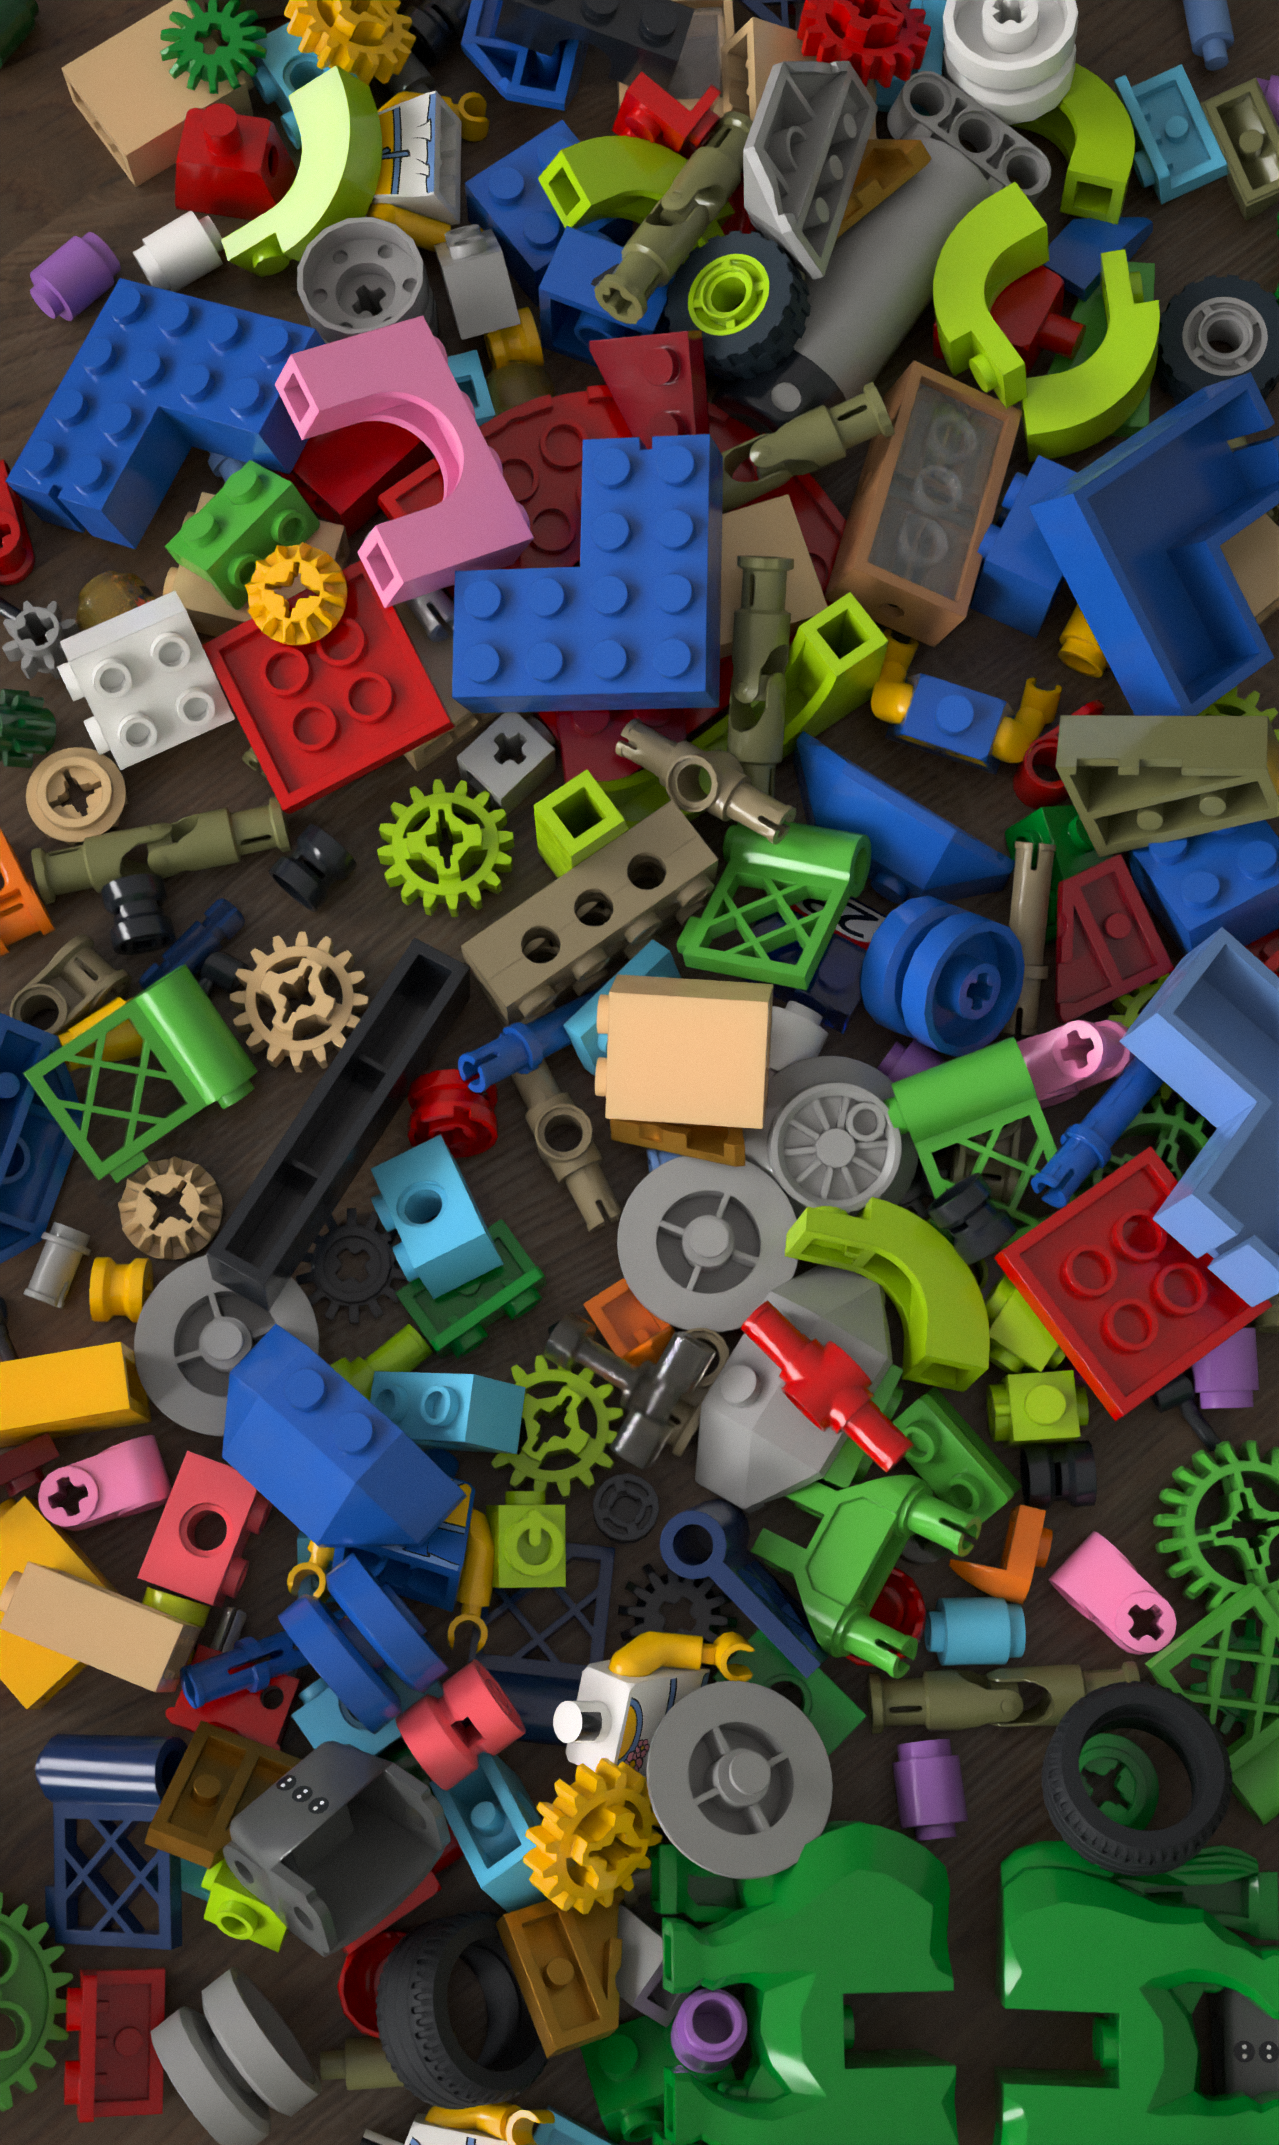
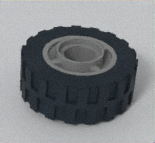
M1227 274V277L1212 275L1204 277V280L1198 283L1193 281L1184 286L1182 293L1178 296L1175 294L1168 302L1166 311L1162 313L1159 322L1158 357L1154 375L1158 374L1160 379L1159 386L1165 394L1168 392L1174 398L1173 402L1176 405L1203 387L1251 372L1264 401L1267 399L1270 390H1274L1279 381V305L1277 304L1278 299L1270 291L1267 293L1260 288L1261 284L1251 279L1249 282L1238 279L1239 276ZM1215 340L1224 341L1234 351L1231 353L1217 352L1211 348L1208 342Z

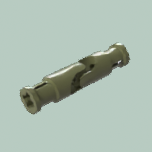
M728 111L719 119L714 127V137L706 147H700L695 150L675 177L673 184L663 198L658 201L624 246L621 252L622 261L612 274L605 275L596 285L594 291L599 305L614 319L625 324H636L648 310L647 301L656 288L663 287L669 283L704 234L708 225L717 217L741 182L740 173L743 171V149L753 123L747 115L737 111Z
M870 382L864 385L862 394L830 409L825 405H821L795 417L782 425L777 432L762 434L721 452L723 455L722 514L732 511L784 485L795 475H804L820 470L845 458L847 449L882 434L886 438L895 435L886 407L874 383ZM750 457L753 464L757 466L756 472L760 480L738 482L732 479L733 473L739 465Z
M739 555L737 556V566L743 569L741 608L734 611L733 676L730 685L727 752L738 759L744 774L751 778L752 786L774 798L776 764L782 762L787 689L785 672L789 655L791 613L785 610L787 571L794 569V559L775 556ZM753 701H765V710L759 721L756 719L750 704Z
M272 797L269 800V804L232 813L227 807L181 818L179 821L170 824L164 822L87 837L84 839L83 845L47 853L42 847L32 849L31 855L39 893L44 903L49 904L56 901L57 895L94 888L96 892L100 893L104 885L130 875L156 874L162 876V878H167L178 874L180 871H197L238 863L241 860V855L273 848H279L283 853L292 851L284 811L277 798ZM147 843L149 853L147 857L148 864L130 860L125 856L135 846Z
M1126 1661L1123 1662L1121 1669L1082 1670L1079 1664H1057L998 1668L981 1675L973 1671L944 1669L924 1670L922 1677L881 1679L878 1672L868 1673L867 1708L871 1734H882L884 1727L925 1725L928 1732L959 1731L980 1727L986 1723L999 1727L1058 1726L1065 1713L1080 1698L1095 1689L1109 1684L1124 1681L1127 1683L1131 1681L1140 1682L1139 1670L1136 1662ZM1017 1682H1033L1044 1687L1040 1702L1032 1708L1023 1711L1024 1704L1019 1694Z

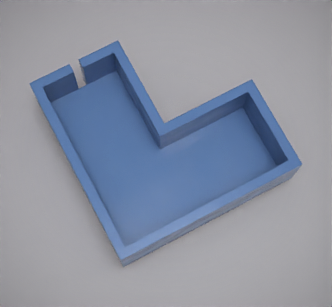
M1221 927L1181 959L1119 1042L1217 1128L1152 1219L1196 1258L1206 1253L1211 1255L1213 1260L1207 1268L1246 1303L1254 1307L1279 1293V977Z

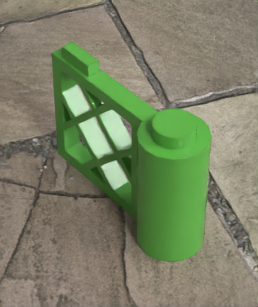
M784 821V824L791 828L785 838L775 845L764 836L739 822L737 825H731L726 832L723 844V857L729 863L701 918L690 916L676 943L678 953L683 954L685 966L807 990L849 898H856L864 889L871 863V842L869 837L865 834ZM739 885L765 890L768 895L737 909L732 901ZM808 898L827 901L823 910L799 920L789 907ZM779 912L787 925L756 938L748 924ZM736 929L746 942L727 951L708 948L712 939ZM796 940L803 949L797 965L772 961L766 954Z
M184 964L151 984L133 999L24 1071L23 1075L96 1179L100 1180L107 1174H110L115 1183H118L149 1161L142 1152L143 1149L204 1107L217 1101L221 1108L225 1109L249 1094L255 1088L249 1079L258 1069L189 968ZM127 1019L143 1040L138 1067L102 1061L106 1033ZM96 1041L93 1059L75 1056L79 1051ZM150 1051L164 1072L147 1069ZM65 1061L90 1065L91 1069L84 1104L58 1099L42 1076ZM100 1067L136 1074L129 1112L93 1106ZM145 1076L171 1080L186 1102L164 1118L138 1114ZM65 1108L83 1111L79 1128ZM91 1112L128 1119L123 1146L103 1160H100L86 1140ZM137 1121L154 1123V1125L134 1138Z
M1014 1037L891 1083L895 1096L887 1098L883 1102L889 1109L887 1112L893 1127L899 1128L900 1135L910 1133L935 1199L946 1191L945 1188L949 1189L957 1182L939 1174L932 1152L956 1143L980 1152L970 1175L974 1173L982 1174L989 1157L1022 1171L1007 1204L993 1198L990 1199L997 1208L1006 1209L1011 1217L1021 1220L1025 1224L1019 1225L1017 1232L991 1254L1005 1249L1054 1214L1051 1213L1037 1218L1016 1209L1031 1175L1035 1176L1041 1171V1169L1036 1168V1164L1042 1151L1048 1163L1057 1152V1148L1038 1101L1024 1058ZM1029 1116L1037 1135V1140L1026 1163L993 1149L1005 1124ZM990 1131L985 1144L970 1139ZM1074 1194L1070 1197L1069 1203L1076 1199ZM932 1218L929 1219L931 1225L954 1245L955 1238L948 1229L939 1228Z
M1250 1582L1144 1664L1159 1685L1171 1688L1172 1692H1179L1193 1702L1204 1703L1203 1712L1209 1716L1211 1724L1216 1722L1218 1705L1249 1710L1245 1734L1227 1747L1231 1763L1230 1768L1232 1769L1231 1792L1249 1815L1260 1826L1265 1827L1279 1816V1702L1265 1701L1271 1664L1279 1665V1654H1273L1275 1641L1279 1646V1594L1270 1585L1261 1592L1258 1586ZM1250 1608H1253L1263 1623L1259 1651L1228 1648L1232 1622ZM1215 1636L1214 1645L1205 1644ZM1192 1653L1212 1656L1206 1692L1182 1689L1170 1673V1670ZM1226 1658L1257 1662L1251 1699L1220 1694ZM1263 1712L1271 1713L1269 1716L1262 1720Z

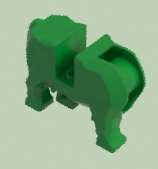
M831 1820L827 1822L822 1834L805 1844L797 1863L779 1873L757 1879H735L714 1874L693 1863L672 1843H658L650 1846V1861L652 1862L650 1865L651 1909L659 1914L684 1913L695 1922H717L698 1929L681 1919L662 1917L663 1988L672 1994L689 1993L699 1985L714 1991L731 1984L744 1983L742 2007L747 2018V2036L753 2053L744 2078L721 2081L718 2085V2090L703 2084L682 2065L664 2066V2131L653 2132V2145H959L954 2101L956 2065L920 2048L844 2051V2049L853 2048L855 2027L851 2006L843 2005V1994L954 1991V1979L947 1943L950 1887L946 1866L926 1847L902 1833L861 1821Z
M1039 1841L1017 1848L1000 1864V1882L997 1884L995 1996L1005 2009L1104 2013V2017H1093L1092 2022L1093 2059L1100 2060L1101 2069H1104V2071L994 2066L996 2120L992 2145H1279V2091H1264L1253 2097L1243 2090L1213 2096L1203 2094L1200 2091L1201 2054L1191 2016L1202 1993H1218L1223 1990V1987H1227L1244 1995L1264 2014L1279 2020V1945L1252 1946L1234 1932L1225 1928L1237 1929L1260 1940L1279 1941L1278 1872L1258 1870L1256 1858L1241 1849L1224 1845L1204 1847L1194 1858L1172 1871L1141 1877L1126 1876L1121 1873L1116 1874L1101 1869L1100 1866L1093 1865L1082 1858L1065 1841Z

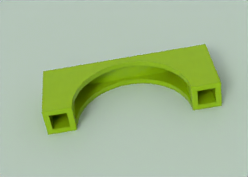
M851 592L800 625L789 647L788 663L785 672L787 689L783 758L795 750L796 740L802 731L815 737L870 700L873 687L879 681L889 641ZM753 701L750 703L758 721L765 710V701ZM729 714L690 743L705 752L713 750L727 752ZM702 767L699 774V783L702 790L709 795L712 786L711 777L708 771ZM586 769L534 804L538 853L558 879L671 801L667 790L660 785L659 777L647 769L611 781H597ZM681 810L689 822L705 812L690 813Z

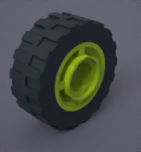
M741 230L731 231L729 235L722 237L717 235L708 239L707 244L700 248L697 246L690 252V257L675 273L676 276L672 285L669 284L666 293L668 306H665V317L671 325L668 328L670 332L702 330L704 366L707 374L713 377L715 374L720 375L723 380L731 381L743 377L745 380L755 378L756 374L765 370L769 372L777 367L776 363L783 357L787 358L795 349L793 346L798 338L802 339L806 330L804 324L806 317L810 316L811 307L807 301V296L810 295L807 284L781 247L772 239L766 240L760 233L751 231V234H743Z

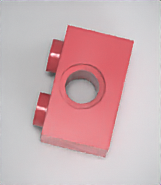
M187 1451L137 1578L222 1608L226 1596L235 1599L243 1585L249 1568V1560L243 1559L241 1556L250 1533L257 1535L262 1533L273 1504L233 1467ZM210 1514H220L227 1525L225 1540L217 1548L204 1551L195 1540L196 1526L203 1517Z

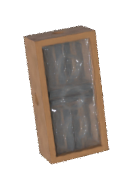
M914 360L884 395L883 403L892 422L895 435L886 438L880 434L871 438L824 598L834 603L851 592L873 621L935 647L966 618L983 557L977 551L993 521L1023 411L1013 406L1006 409L1000 400Z

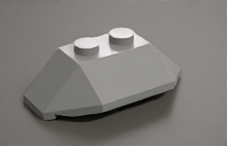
M783 61L773 65L743 149L744 208L752 225L762 232L766 240L772 239L795 267L813 280L825 275L878 110V106L849 61H835L832 63Z
M820 1264L769 1291L763 1303L768 1300L811 1341L817 1338L823 1345L828 1341L838 1345L867 1374L872 1381V1385L868 1389L873 1394L875 1393L893 1362L889 1325L884 1306L886 1304V1297L880 1284L858 1273ZM744 1333L701 1403L695 1482L750 1514L764 1507L766 1502L789 1495L823 1478L848 1438V1435L844 1431L836 1434L830 1427L823 1432L809 1421L783 1393L781 1388L786 1383L779 1377L782 1370Z

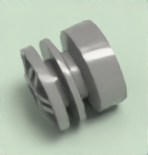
M375 217L347 218L324 228L307 245L297 267V291L312 328L318 331L326 344L422 315L433 336L437 337L438 308L429 285L423 259L414 240L396 224Z

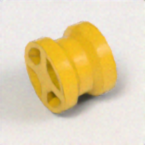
M529 307L517 309L521 324L483 334L496 378L510 375L514 367L526 365L534 369L544 366L539 335Z
M96 1257L94 1259L89 1289L90 1314L94 1322H108L114 1316H127L133 1323L138 1322L142 1308L153 1291V1267L149 1258H135L130 1264H116L110 1257Z

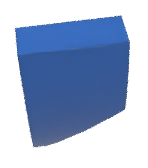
M1120 217L1118 225L1093 218L1073 219L1050 243L1049 261L1042 265L1058 274L1064 280L1065 290L1086 302L1100 285L1101 253L1125 249L1127 261L1129 262L1153 232V222L1144 217Z

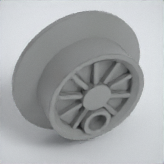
M819 1056L800 1060L783 1068L769 1079L768 1108L763 1129L742 1128L745 1143V1160L762 1169L781 1187L792 1205L796 1219L800 1217L807 1207L816 1208L820 1206L838 1207L845 1210L849 1216L855 1217L865 1207L871 1197L898 1205L912 1183L918 1164V1153L910 1133L900 1135L899 1128L893 1127L887 1112L889 1109L883 1102V1100L895 1096L891 1086L893 1082L881 1071L864 1062L848 1057Z
M680 1156L651 1171L636 1186L628 1198L618 1227L617 1249L620 1267L624 1279L636 1299L651 1314L663 1322L685 1331L692 1328H707L716 1333L733 1331L741 1328L745 1320L763 1303L770 1290L792 1280L798 1259L785 1257L786 1234L797 1219L792 1205L781 1187L772 1177L756 1165L745 1160V1166L734 1167L693 1157Z
M206 1255L181 1265L168 1274L152 1291L142 1308L136 1325L134 1337L135 1364L147 1395L163 1414L182 1427L205 1435L224 1437L230 1371L275 1324L302 1341L318 1355L319 1332L311 1303L297 1282L291 1277L271 1309L267 1311L212 1280Z
M723 1681L708 1684L692 1691L674 1704L663 1717L653 1735L646 1768L647 1788L652 1809L658 1823L672 1844L684 1856L701 1868L717 1875L735 1879L767 1877L797 1863L805 1844L822 1834L832 1803L833 1783L829 1758L813 1724L796 1705L779 1693L767 1687L744 1681Z

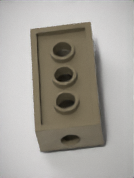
M673 800L669 801L462 944L464 964L470 967V983L503 1028L515 1022L527 1024L557 1009L556 1006L575 993L580 997L608 981L610 974L607 971L627 957L631 960L652 939L660 944L661 938L658 935L675 923L679 922L682 927H685L690 916L700 918L715 890L718 867L717 857ZM539 960H550L547 963H534Z

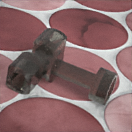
M574 1312L568 1313L552 1332L546 1344L544 1356L566 1371H570L580 1363L624 1391L620 1404L630 1412L609 1448L626 1461L641 1469L652 1467L674 1429V1426L667 1421L682 1393L695 1392L717 1352L685 1332H674L657 1364L646 1360L639 1368H636L593 1341L596 1332L595 1325Z

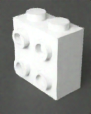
M176 591L59 641L68 662L57 666L73 702L83 697L86 698L94 715L83 721L98 754L101 755L111 750L120 770L235 719L189 615Z

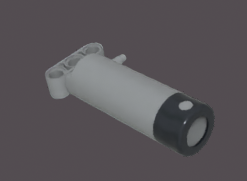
M921 71L913 74L905 82L887 116V126L891 136L894 139L921 140L932 158L930 162L836 239L824 277L813 280L805 274V283L810 294L807 296V301L811 305L810 316L806 317L804 324L806 330L802 339L798 338L793 346L795 348L787 358L783 357L776 363L777 367L769 372L766 370L756 374L755 378L745 380L743 377L735 378L734 381L724 380L711 398V403L727 413L729 418L732 417L749 426L760 435L763 432L766 434L777 432L782 425L795 417L821 405H825L830 409L862 394L864 385L875 381L933 300V279L936 264L946 240L957 224L980 202L1012 184L1007 175L1018 178L1024 184L1025 189L1021 190L1032 205L1049 183L1051 166L1048 158L1039 148L945 77L935 72ZM911 104H918L924 107L929 112L930 117L917 113ZM959 140H966L972 143L978 153L966 150Z

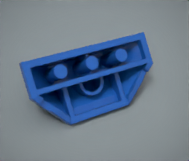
M471 0L461 42L462 52L506 100L565 111L578 92L589 43L581 40L566 39L555 45L552 57L495 36L503 0Z
M802 731L796 740L793 765L807 825L867 835L871 842V863L868 878L872 880L871 886L877 893L889 901L902 904L904 900L907 901L908 899L927 895L948 902L1003 890L1014 870L1015 861L994 850L822 744L810 734Z
M0 1013V1264L42 1241L41 1236L46 1231L75 1149L23 1075L24 1071L61 1047L59 1037ZM65 1062L42 1076L58 1099L79 1103ZM65 1108L79 1128L82 1111Z
M275 1324L230 1371L222 1457L319 1548L399 1545L400 1547H421L467 1497L465 1492L397 1425L311 1348L279 1325Z

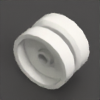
M947 0L943 14V39L945 43L943 51L944 77L1007 125L1033 121L1056 108L1071 87L1076 62L1075 39L1078 27L1076 1Z

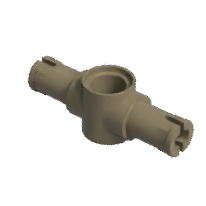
M636 718L632 719L623 729L621 736L628 739L629 742L627 743L624 740L618 741L615 750L616 754L623 758L626 757L659 777L660 785L666 788L668 796L680 810L690 813L707 811L726 822L732 819L764 836L775 845L780 843L787 835L791 827L784 824V820L793 822L796 816V808L786 805L752 786L751 778L744 774L738 759L731 753L723 750L705 752L684 740L676 743ZM702 767L708 771L711 777L712 786L709 795L702 790L699 783V774Z
M543 1058L542 1064L538 1065V1069L529 1074L516 1072L511 1075V1078L528 1109L524 1117L535 1137L539 1158L547 1167L551 1168L559 1184L566 1183L587 1224L588 1231L590 1233L605 1228V1221L597 1206L602 1207L610 1224L620 1220L624 1208L620 1206L600 1167L604 1159L593 1139L590 1119L582 1109L576 1107L570 1093H562L546 1060ZM560 1125H571L581 1133L582 1140L571 1151H556L546 1142V1137L553 1128Z

